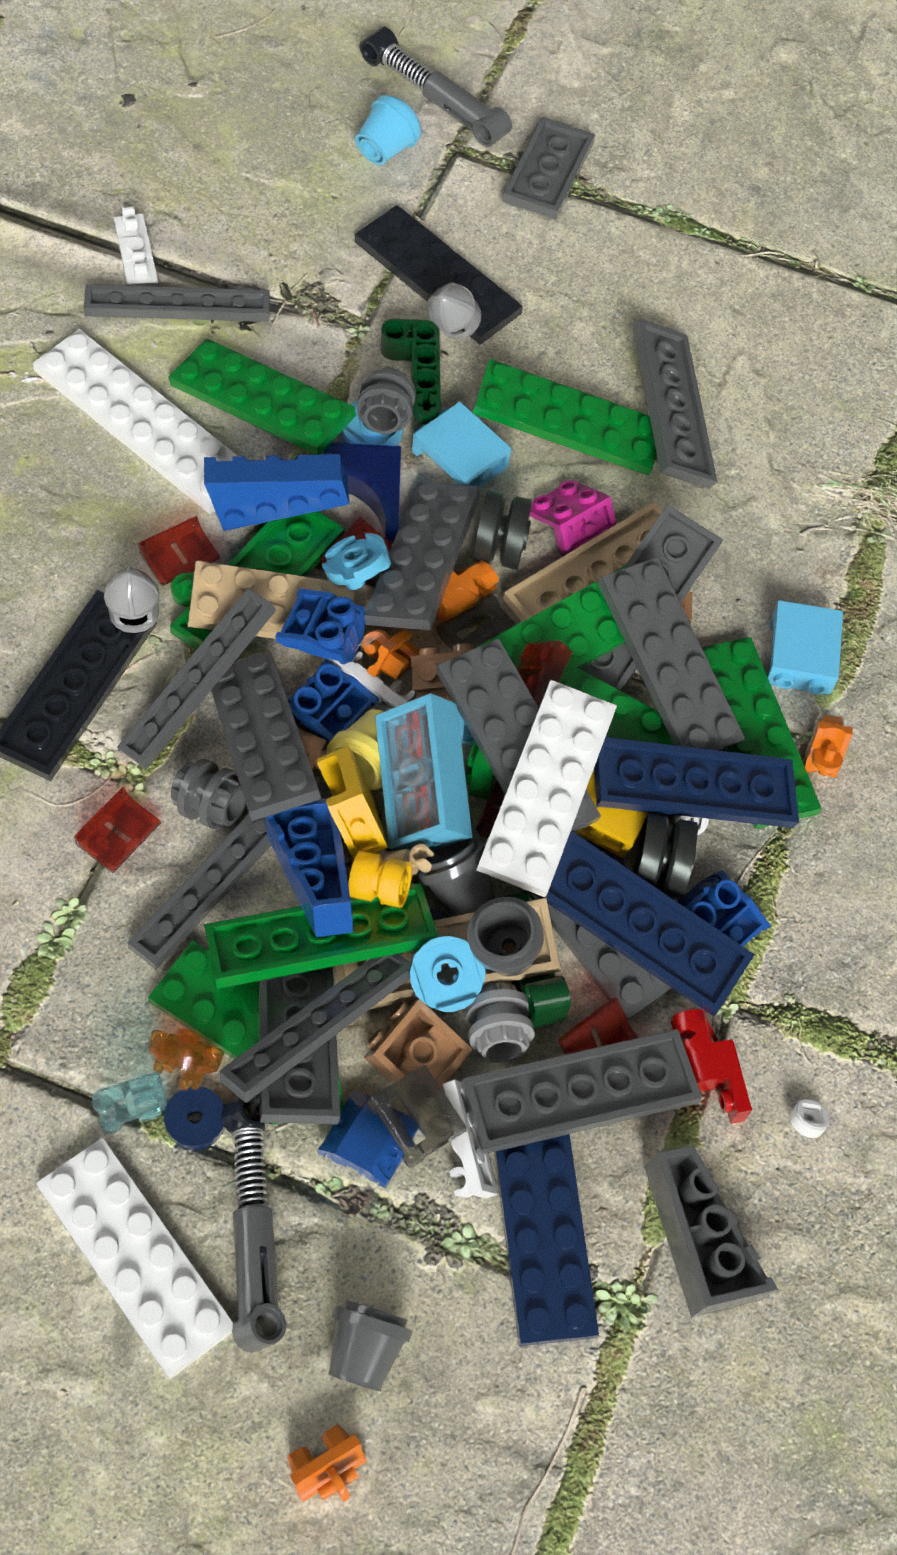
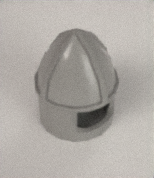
M449 283L438 288L431 298L428 299L427 305L430 320L447 337L464 339L472 335L478 328L481 321V309L472 293L466 287L456 283ZM463 328L465 329L463 333L452 334V332H457Z
M132 566L112 576L104 591V600L108 607L111 622L116 628L129 633L143 632L152 627L157 621L160 611L157 584L147 573L134 569ZM147 615V621L136 626L125 625L119 618L137 619Z

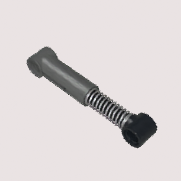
M381 27L360 42V52L368 64L377 66L381 63L393 69L397 74H400L401 77H404L412 85L422 90L424 97L472 130L476 140L482 146L491 147L512 130V122L506 111L500 107L490 108L441 72L431 71L430 68L424 66L423 63L413 58L412 55L405 53L399 47L395 34L389 28Z
M260 1093L247 1103L239 1096H236L224 1106L221 1115L224 1127L234 1135L233 1139L235 1142L233 1144L236 1147L234 1149L236 1153L234 1165L237 1167L235 1169L237 1174L235 1179L238 1181L235 1185L238 1187L236 1199L239 1209L233 1212L238 1317L233 1324L232 1334L237 1346L249 1353L258 1352L277 1343L286 1332V1319L281 1309L278 1308L272 1209L264 1204L268 1199L263 1197L267 1194L263 1190L267 1185L263 1183L266 1178L262 1176L266 1173L265 1170H262L266 1165L261 1163L265 1159L261 1156L265 1152L261 1149L264 1144L260 1142L264 1139L262 1136L265 1131V1123H260ZM244 1108L248 1110L250 1117L246 1115ZM256 1321L262 1326L263 1336L256 1329Z

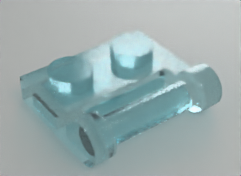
M159 1071L96 1091L92 1098L93 1107L100 1114L99 1125L102 1131L107 1134L119 1132L123 1123L138 1118L139 1121L157 1118L167 1106ZM126 1101L125 1104L117 1106L118 1103Z

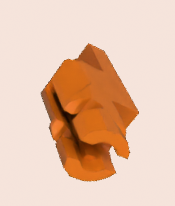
M480 560L474 565L456 573L453 571L436 617L443 622L453 619L470 606L476 605L478 596L485 598L498 588L495 584L499 582L494 569L485 561Z

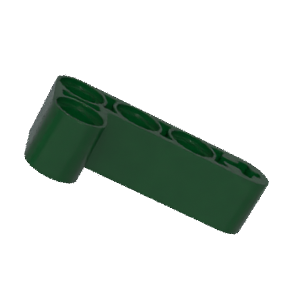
M389 319L385 321L381 328V354L389 360L411 361V381L416 389L411 426L416 431L419 426L427 425L440 414V330L430 320Z
M526 891L500 896L513 897L525 902L531 901ZM555 973L512 981L517 991L526 995L529 1004L528 1018L532 1021L534 1029L566 1020L571 1007V997L566 980L562 975L555 976Z

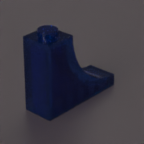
M330 443L324 450V455L340 454L348 477L349 494L362 500L373 510L383 528L385 543L393 544L399 529L401 446Z

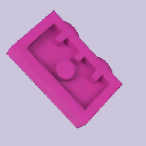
M575 480L565 481L550 493L536 497L531 504L529 515L554 528L561 556L567 555L617 524L611 497Z

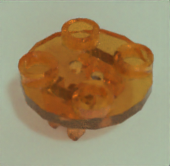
M178 1029L177 1034L153 1030L147 1044L149 1052L155 1056L153 1066L155 1072L161 1074L165 1070L168 1073H172L175 1067L181 1070L178 1087L183 1091H187L189 1087L197 1090L206 1073L217 1072L225 1053L218 1047L199 1042V1035L187 1029Z

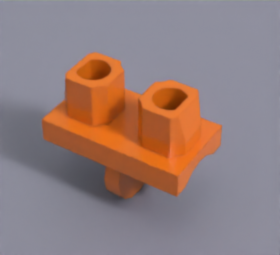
M380 629L368 632L363 639V649L369 657L378 660L368 668L367 673L375 678L384 672L397 680L406 669L411 670V656H419V649L409 643L413 634L403 629L390 638L385 631Z
M823 715L822 720L818 721L803 763L807 773L815 771L822 776L837 777L853 735V727L844 726V719L842 717Z
M337 1424L325 1431L321 1437L327 1449L322 1455L314 1459L306 1446L298 1448L287 1457L292 1471L290 1478L302 1503L317 1493L322 1501L337 1493L341 1501L345 1502L350 1498L346 1485L359 1478L355 1469L367 1462L355 1434L349 1436Z

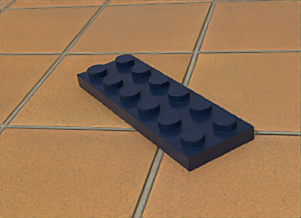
M605 737L594 766L596 807L794 828L799 823L792 759Z
M571 832L568 836L546 897L533 893L540 899L546 898L550 906L713 1017L718 1013L755 955L574 832Z
M570 1134L494 1152L519 1347L598 1338L599 1331Z

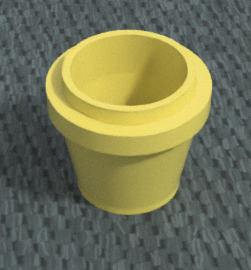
M375 709L367 711L348 729L335 734L327 746L328 754L346 746L350 747L370 790L382 788L375 715L384 711Z

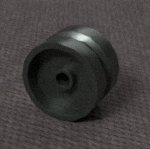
M487 490L476 537L473 561L478 562L481 560L490 564L494 559L497 545L502 546L500 555L501 566L518 570L522 550L526 549L531 525L529 515L532 499L516 496L511 502L509 514L504 515L506 501L504 493Z
M648 812L640 835L633 873L656 887L660 872H662V892L667 896L683 898L694 866L698 823L679 819L673 825L670 837L667 839L669 828L667 817Z

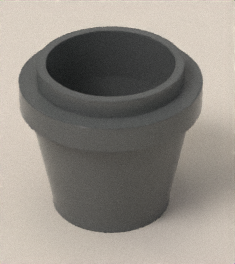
M470 838L432 851L434 855L425 858L432 864L431 870L427 873L418 870V876L422 884L430 887L451 917L474 913L481 905L496 898L490 875L476 870L485 849L482 841Z
M499 897L484 903L475 911L468 924L467 939L473 956L482 966L503 976H517L526 972L539 955L544 942V930L538 913L531 905L517 898ZM508 942L516 944V948L512 952H505L503 946Z
M346 1300L344 1307L335 1306L332 1316L336 1321L328 1375L362 1387L381 1391L405 1341L410 1342L413 1330L405 1328L407 1319Z

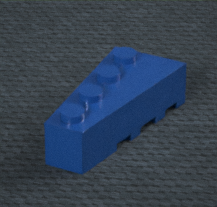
M340 454L297 455L295 460H284L279 458V455L266 456V460L247 461L246 456H232V461H216V457H204V485L223 531L350 504L348 477Z
M320 799L265 817L268 840L315 936L353 933L351 901L341 834L328 809L326 799Z

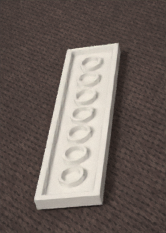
M80 329L33 362L34 371L207 513L211 515L215 512L204 485V457H216V461H232V456H237L234 452Z

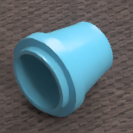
M381 95L372 103L370 114L355 136V143L359 151L369 161L376 165H384L405 148L413 147L420 140V123L414 111L404 101L394 96Z

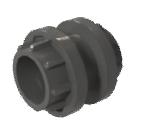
M391 367L377 369L368 373L362 381L357 402V414L360 420L368 429L383 435L406 427L411 420L416 397V389L413 382L404 372Z
M200 759L195 763L188 762L181 767L173 780L171 798L173 805L177 806L179 814L190 820L199 817L200 822L211 829L220 828L222 825L230 826L235 823L246 806L237 772L229 768L219 770L217 764L210 760Z

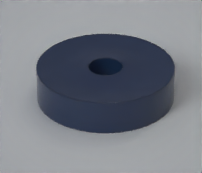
M188 1087L177 1092L167 1103L164 1112V1123L170 1139L176 1145L187 1150H202L213 1145L219 1140L225 1130L221 1118L222 1109L224 1108L222 1100L216 1093L204 1087ZM194 1113L202 1115V1120L198 1123H191L188 1118Z

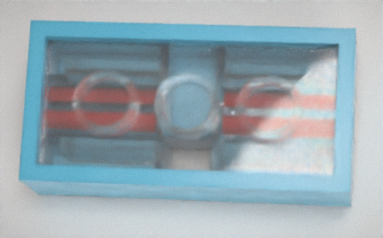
M430 693L375 715L389 849L393 851L408 849L411 851L414 846L425 844L431 851H435L473 838L457 704Z

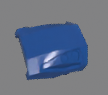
M299 588L297 591L298 598L281 632L277 631L275 635L276 642L285 647L295 648L314 656L339 661L343 665L352 662L364 636L366 623L364 618L365 607L354 604L348 597H337L331 592Z
M326 659L317 669V672L308 678L306 684L303 687L300 686L293 697L288 698L293 717L316 736L327 740V745L335 734L348 729L379 701L355 677L341 671L340 668L331 664Z
M723 870L713 873L696 884L683 898L677 901L743 947L761 931L767 930L771 926L753 900L735 882L731 881Z
M353 1090L340 1112L339 1123L332 1126L322 1145L319 1146L318 1154L325 1157L326 1153H328L327 1158L332 1159L335 1163L358 1171V1174H364L372 1182H379V1186L386 1189L421 1124L385 1103Z

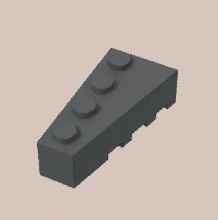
M691 1145L658 1152L644 1167L691 1317L762 1301L777 1291L778 1288L772 1278H767L758 1262L760 1258L752 1244H747L736 1224L739 1222L731 1209L727 1210L718 1195L719 1188L695 1147Z

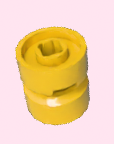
M359 851L353 861L349 876L348 887L350 897L370 902L375 897H378L383 905L397 908L403 907L411 885L412 862L390 857L384 862L380 854Z

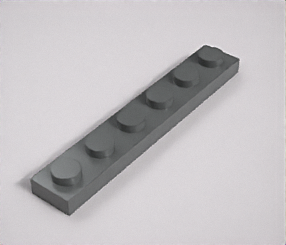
M86 284L85 316L269 322L270 290Z
M247 588L117 748L144 769H147L275 613L276 608L273 604Z
M248 814L127 942L128 948L157 970L269 849L271 844L267 837L265 817L252 821L250 814Z
M400 954L368 960L219 1070L220 1081L247 1103L410 979L412 963Z

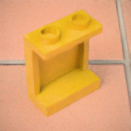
M346 746L318 758V767L333 796L326 799L328 809L353 860L359 851L376 853L388 848L374 798L350 747Z
M593 769L586 791L596 806L595 775ZM596 807L601 815L599 821L574 833L621 858L625 857L633 846L648 812Z

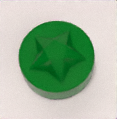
M193 573L180 574L171 583L172 598L180 606L188 607L190 605Z

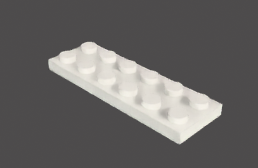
M550 680L479 861L477 871L546 897L615 713L616 705Z
M103 1138L36 1183L49 1205L169 1380L232 1333L234 1323Z

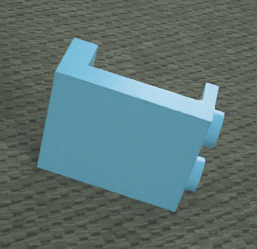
M458 402L450 409H444L437 418L427 425L419 426L413 434L412 452L416 456L423 452L426 453L456 481L455 485L479 486L480 489L509 468L512 448L478 417L472 414L461 402Z
M778 600L770 623V629H773L770 669L767 677L771 685H776L781 689L794 688L805 690L817 695L831 694L839 679L843 611Z

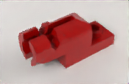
M691 1009L676 1013L672 1016L673 1020L670 1021L672 1030L678 1029L700 1092L721 1088L718 1094L719 1104L722 1112L728 1114L730 1124L744 1122L752 1112V1107L733 1039L717 1042V1037L708 1020L707 1013L703 1009Z

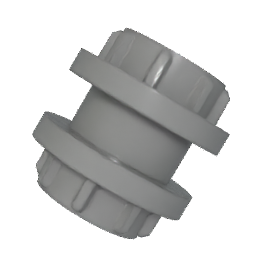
M507 982L485 984L482 986L476 999L469 1006L465 1007L466 1019L471 1025L468 1032L470 1046L475 1051L482 1053L483 1059L487 1061L504 1063L516 1060L526 1052L529 1044L534 1039L533 1023L528 1018V1000L525 994L517 991L515 985Z

